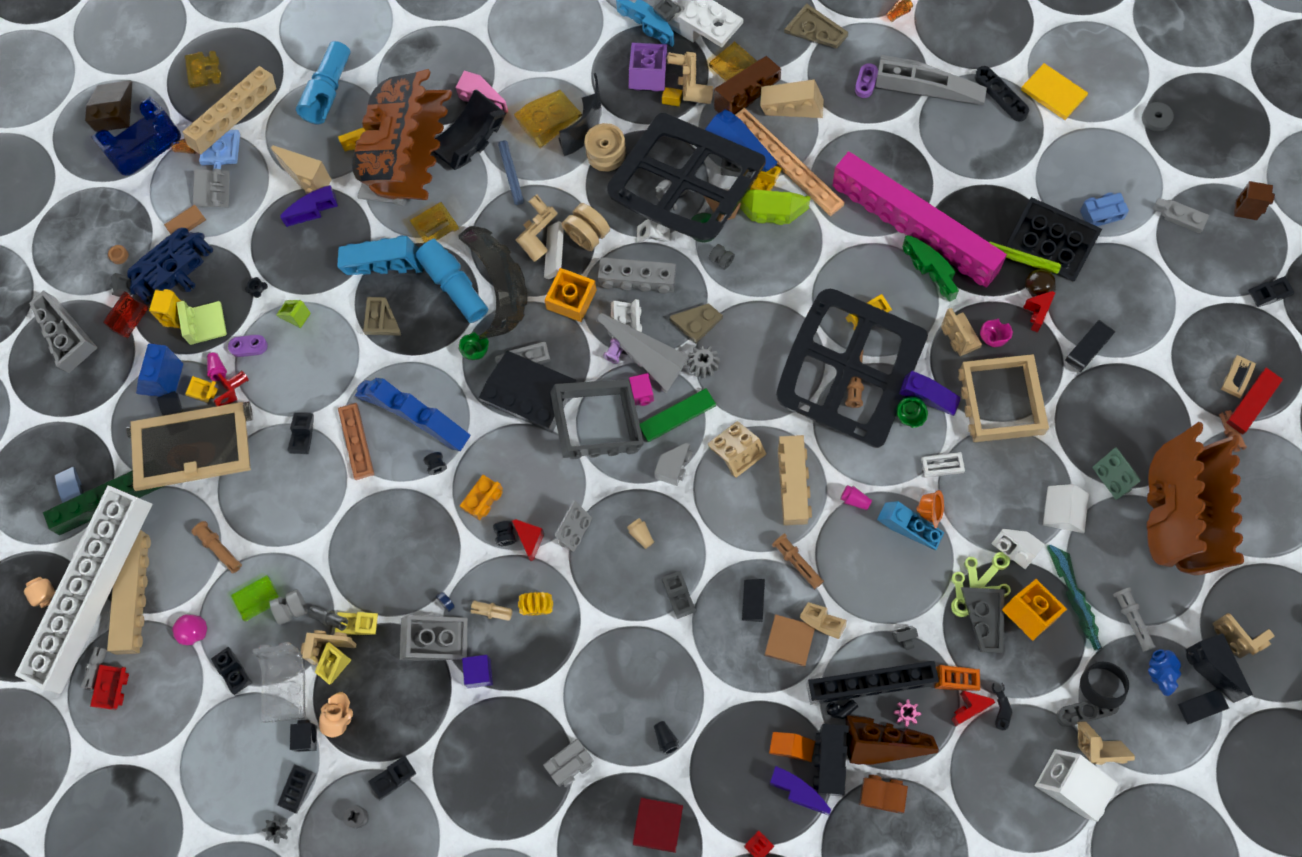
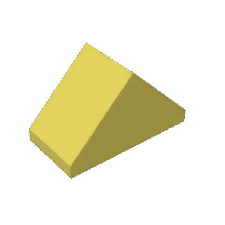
M328 642L315 673L330 685L350 663L351 659Z

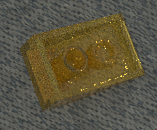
M558 90L527 103L514 116L529 137L539 148H542L557 136L560 130L567 128L581 117L582 113L561 90Z

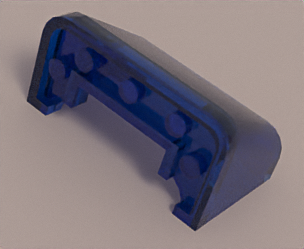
M151 96L143 100L139 106V110L144 117L122 133L114 137L109 131L101 130L91 136L122 175L129 176L175 145L181 138V133L176 125Z

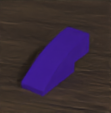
M331 185L317 189L289 206L280 215L285 226L288 227L321 218L320 211L337 207L336 195Z
M775 766L769 785L790 792L787 801L828 816L830 815V807L812 787L792 773Z

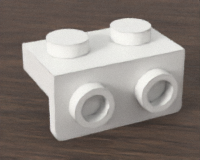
M635 299L632 303L613 301L611 303V318L642 332L639 300Z

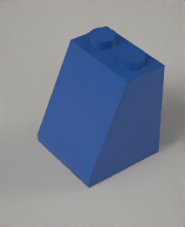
M148 344L138 377L136 393L160 397L176 391L184 363L167 346Z

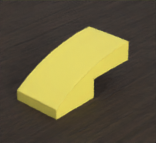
M337 612V615L348 619V624L342 622L341 624L347 627L343 631L335 628V632L346 633L347 635H376L378 613L357 612L356 614Z

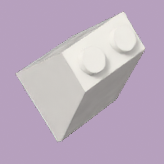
M1057 749L1052 753L1035 784L1036 788L1082 817L1097 822L1103 816L1105 808L1114 796L1115 789L1118 786L1116 781L1081 754Z

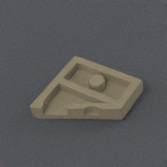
M367 297L363 328L365 335L401 336V331L386 297Z
M709 303L670 316V321L695 343L701 340L723 319V315Z

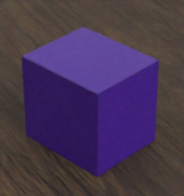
M488 655L462 658L464 685L468 689L493 685L491 659Z

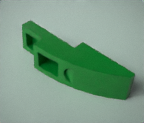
M905 236L902 247L905 254L909 255L913 260L915 269L919 270L922 275L929 272L930 278L938 284L940 293L949 302L956 299L959 290L952 281L955 271L951 265L926 243L912 236Z

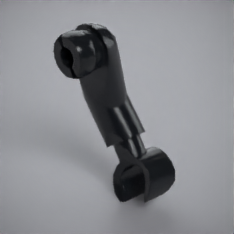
M993 683L992 691L997 694V702L1000 707L995 725L999 730H1006L1010 724L1012 708L1004 694L1005 685L1001 683L1002 690L996 692Z

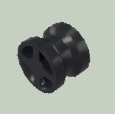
M434 452L424 457L423 461L428 466L427 471L429 475H436L447 469L446 463L442 461L443 455L441 452Z

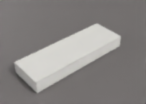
M560 221L547 227L546 248L548 250L545 255L544 278L546 279L555 277L562 265L564 229Z

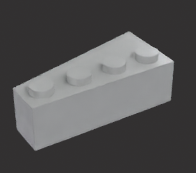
M43 290L29 303L37 322L43 330L41 332L44 338L47 339L48 348L51 354H53L56 360L54 362L58 368L70 373L97 349V346L54 296Z

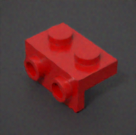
M99 665L90 707L117 710L118 706H122L125 694L121 693L122 685H127L129 673L125 672L126 667L119 668Z

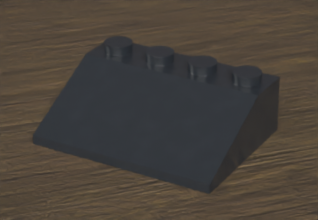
M1031 197L1006 247L1060 263L1061 268L1058 274L1075 281L1102 228Z
M507 350L487 379L479 399L491 407L553 433L556 427V420L550 392L555 384L576 383L577 380ZM569 398L562 399L563 408Z

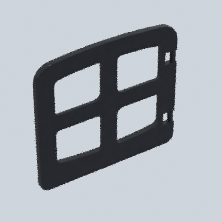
M659 113L609 181L607 191L612 200L653 222L699 240H711L720 233L728 218H730L753 184L756 176L765 166L766 159L764 155L667 113ZM661 136L675 138L697 147L683 168H674L648 156V153ZM709 154H715L742 169V172L729 190H724L695 176ZM638 168L645 169L671 181L670 187L657 205L625 189L626 184ZM749 170L753 171L750 178L745 177ZM688 189L720 203L706 223L690 220L672 213L670 210L681 194ZM719 214L724 215L721 222L716 221Z
M831 288L825 289L817 295L795 338L776 391L777 400L780 405L790 411L799 413L806 418L860 440L874 448H880L886 442L897 414V406L904 397L899 392L905 376L915 370L928 338V333L918 325L841 291ZM830 307H836L858 317L857 326L844 353H838L813 341V337ZM873 325L893 332L901 338L899 351L891 374L883 373L860 361L861 352ZM806 356L815 358L836 369V376L822 406L804 399L795 393L797 379ZM852 377H858L883 389V394L867 424H861L838 414L839 405ZM800 402L810 406L808 412L797 408ZM856 427L866 431L864 437L854 433Z

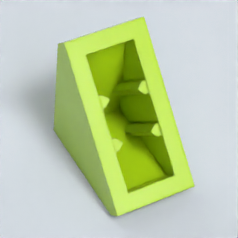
M286 300L276 316L301 328L311 313L303 301Z

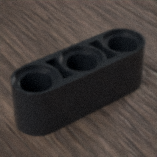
M1098 320L1070 352L1065 361L1081 373L1113 336L1115 331L1101 320Z

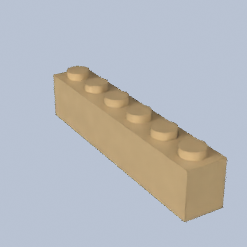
M142 530L139 531L113 585L107 651L115 655L139 654L140 647L143 644L141 630L144 626L143 607L146 605L144 593L145 587L148 584L146 568L149 566L148 548L151 546V540L149 535Z

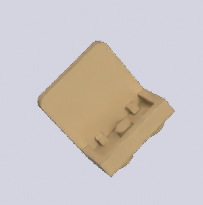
M1230 613L1225 614L1213 623L1215 632L1218 635L1224 634L1232 653L1239 658L1249 653L1253 656L1271 645L1269 640L1275 636L1268 629L1251 639Z
M314 630V633L306 634L305 643H302L301 655H303V659L312 665H318L324 651V646L328 642L336 647L356 648V643L352 638L347 637L346 633L335 632L334 635H326L327 632Z

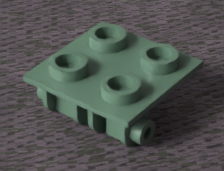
M1117 447L1092 467L1116 500L1132 491L1131 488L1141 481Z

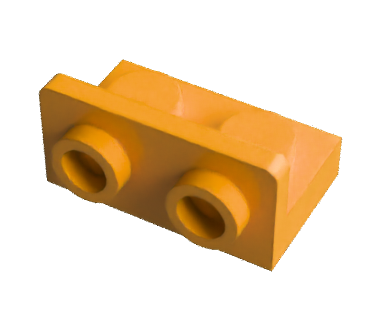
M482 475L460 504V508L480 521L482 517L488 515L492 503L501 497L503 493L501 484Z

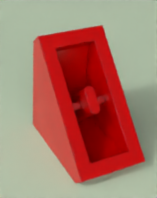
M515 519L512 522L530 561L535 559L545 533L540 527Z

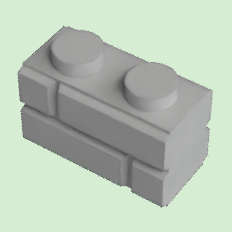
M577 738L544 763L543 766L559 787L562 785L567 787L575 780L574 776L576 774L587 772L592 767L591 763L594 760Z

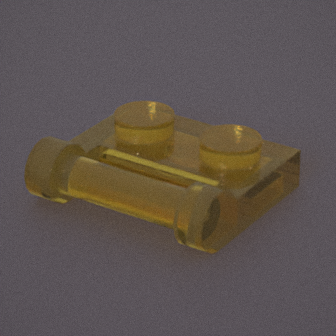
M442 202L410 220L424 244L434 238L437 241L448 233L459 230L457 223ZM445 222L449 223V225L427 237L426 234Z

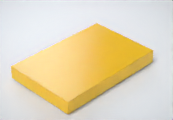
M1045 63L1021 88V91L1064 120L1088 96V92Z

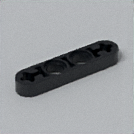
M988 66L979 67L975 74V81L979 85L987 87L986 92L1012 119L1018 122L1024 121L1029 113L1027 104ZM991 85H998L1000 90H993ZM1010 97L1013 101L1006 103L1003 98Z

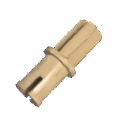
M474 600L471 608H474L471 609L472 614L488 616L489 619L494 617L510 620L513 611L511 608L497 606L493 602L487 604Z

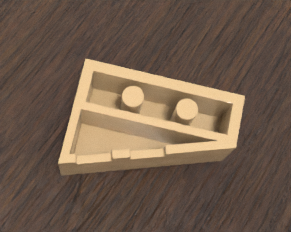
M815 79L761 88L760 106L765 115L823 118L824 99Z

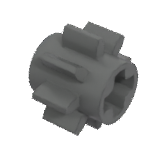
M275 815L273 821L266 820V828L262 829L267 834L265 840L270 841L273 839L274 843L279 844L280 838L288 839L286 834L291 830L286 825L288 819L283 818L280 821V817ZM279 826L280 830L274 833V828Z

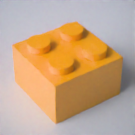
M560 268L544 300L547 310L582 322L597 291L595 280Z
M1037 579L1015 595L1002 609L1032 641L1067 610Z

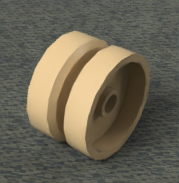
M608 123L598 124L589 129L584 141L589 164L599 171L606 172L620 167L626 158L623 132L617 126Z
M580 203L573 210V215H569L562 222V227L567 235L576 244L588 251H592L599 244V239H603L610 232L607 221L595 209L585 203Z

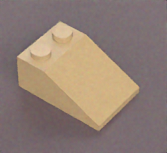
M272 145L271 149L282 168L306 194L329 186L331 178L322 161Z

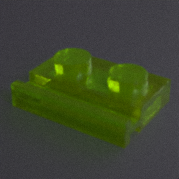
M268 575L231 595L242 616V620L245 622L271 608L270 601L279 597Z

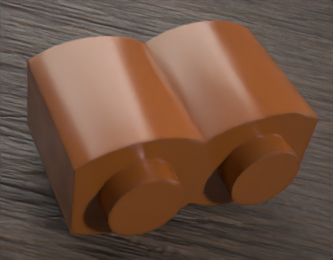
M869 775L868 778H863L859 805L899 814L905 812L908 786L903 785V781L890 779V782L881 781L882 777L877 775Z

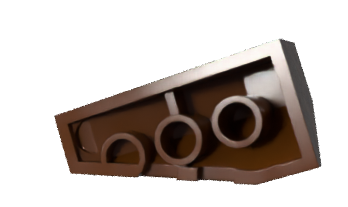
M849 715L846 717V725L849 726L846 738V746H848L847 756L852 764L874 765L935 754L939 751L932 735L911 729L901 731L893 728L894 725L886 723V726L873 723L874 719L869 717Z

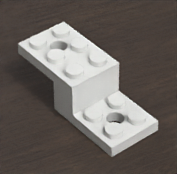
M671 0L678 6L680 12L676 13L667 22L672 30L693 43L702 35L718 46L723 47L743 24V18L714 0ZM721 22L723 25L717 27L714 23Z

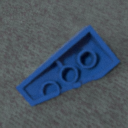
M726 109L715 115L705 129L764 155L766 159V164L762 169L764 172L769 171L778 163L742 120Z

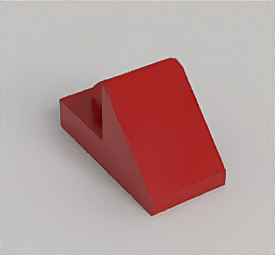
M1051 291L1026 300L1023 308L1034 312L1030 320L1033 323L1030 330L1038 333L1056 292Z
M962 691L960 695L968 709L966 706L959 708L954 712L956 716L951 720L955 726H958L992 706L995 701L989 697Z

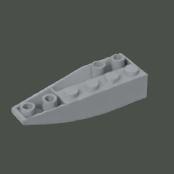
M881 55L875 86L877 88L984 105L987 87L922 62Z

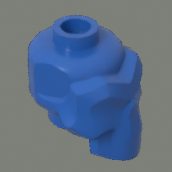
M1160 649L1152 654L1148 673L1153 683L1158 684L1160 691L1165 696H1170L1179 686L1176 680L1181 676V662L1173 651Z

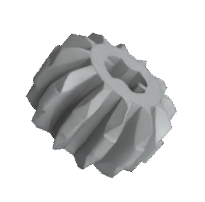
M702 345L700 350L694 347V353L688 354L689 360H687V365L690 366L689 371L691 373L695 372L696 377L703 374L705 379L706 374L713 376L714 371H718L719 366L717 364L720 363V358L717 357V351L712 352L711 346L704 349V345Z

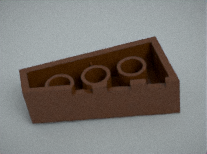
M767 56L756 61L714 89V109L718 113L726 109L734 115L743 108L746 109L761 96L762 87L774 85L781 79V68Z

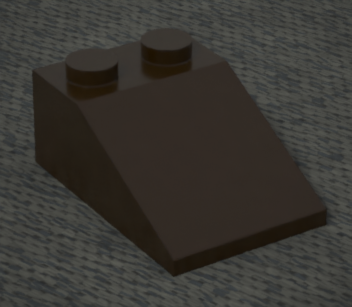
M131 80L97 85L86 105L85 121L95 132L130 127L133 83Z

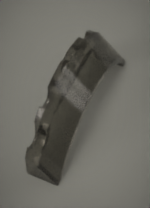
M470 226L458 235L459 239L471 248L484 264L492 280L496 295L495 316L490 327L479 335V340L506 334L522 321L525 315L523 314L524 308L528 300L527 288L519 264L515 263L510 256L512 252L506 245L500 244L491 236L492 232L488 229Z

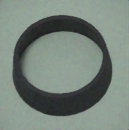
M1102 661L1092 664L1082 674L1080 688L1084 697L1093 705L1104 709H1113L1119 707L1125 701L1129 690V680L1120 667L1113 663ZM1092 669H1105L1114 673L1123 683L1125 693L1117 698L1101 696L1089 683V671Z

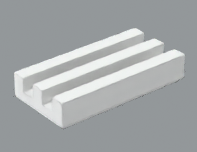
M962 452L921 457L924 478L965 472ZM958 458V461L927 465V462ZM960 466L959 468L929 471V469Z

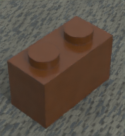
M1249 181L1236 199L1234 216L1258 220L1262 214H1265L1269 204L1272 205L1274 201L1273 185Z

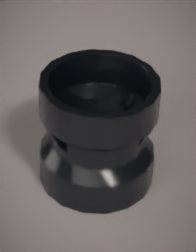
M502 521L493 525L494 533L497 535L495 538L496 546H509L516 542L515 535L512 533L514 529L512 521Z

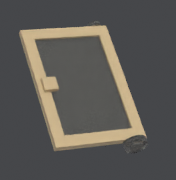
M250 401L131 421V426L126 427L128 438H131L134 490H145L251 470L246 421L253 420Z

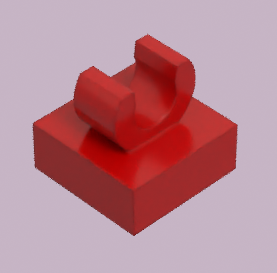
M760 831L744 845V848L753 857H765L775 847Z

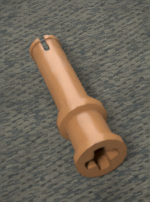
M862 350L861 355H860V361H861L862 363H863V350ZM858 377L850 379L846 389L848 391V398L845 401L846 406L851 408L863 406V401L861 400L862 391L864 390V386L861 383L862 379Z
M206 521L198 523L192 529L191 533L202 541V545L205 548L212 550L231 573L237 572L242 567V564L221 543L219 535L211 531Z
M785 533L774 541L772 546L782 553L785 561H790L814 590L824 582L798 553L799 548L791 544Z

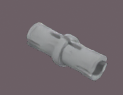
M94 647L90 662L85 667L87 671L81 688L94 690L99 665L103 664L107 653L106 649Z

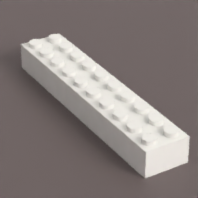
M109 485L107 486L15 676L42 690L62 693L152 507V503Z

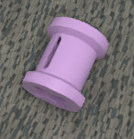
M613 338L610 341L611 345L608 351L604 352L603 357L609 362L618 364V358L623 349L619 346L620 342Z

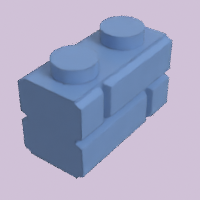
M1110 192L1103 195L1102 198L1095 199V197L1087 199L1083 203L1080 212L1086 222L1098 227L1125 219L1129 209L1126 203H1124L1121 193L1113 194Z

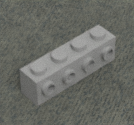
M600 258L599 286L607 289L613 287L623 290L639 289L643 292H649L650 290L659 291L660 293L674 292L676 279V264Z

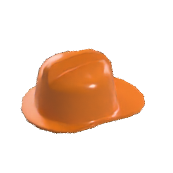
M940 490L923 495L919 505L916 507V511L920 513L922 518L933 522L935 529L941 521L944 512V498Z

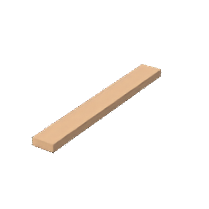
M743 108L735 114L778 162L777 166L782 168L781 170L830 217L844 206L845 202L749 111Z

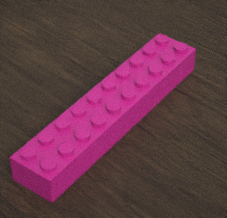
M850 151L835 166L832 186L838 192H843L853 202L861 204L868 212L876 214L883 222L894 226L898 232L926 243L936 250L949 264L956 267L960 273L968 275L978 285H983L987 288L1000 272L1007 256L1006 253Z

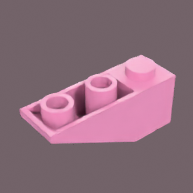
M464 70L456 86L458 97L461 100L468 102L473 91L478 90L505 113H508L506 101L480 75Z

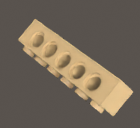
M260 66L257 67L183 131L187 145L200 155L204 153L276 90L273 74Z

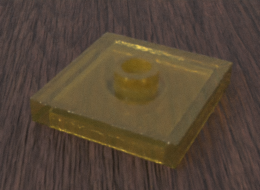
M734 41L709 62V67L727 81L754 64L757 60Z

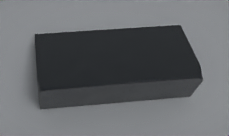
M765 579L744 580L742 621L763 622Z

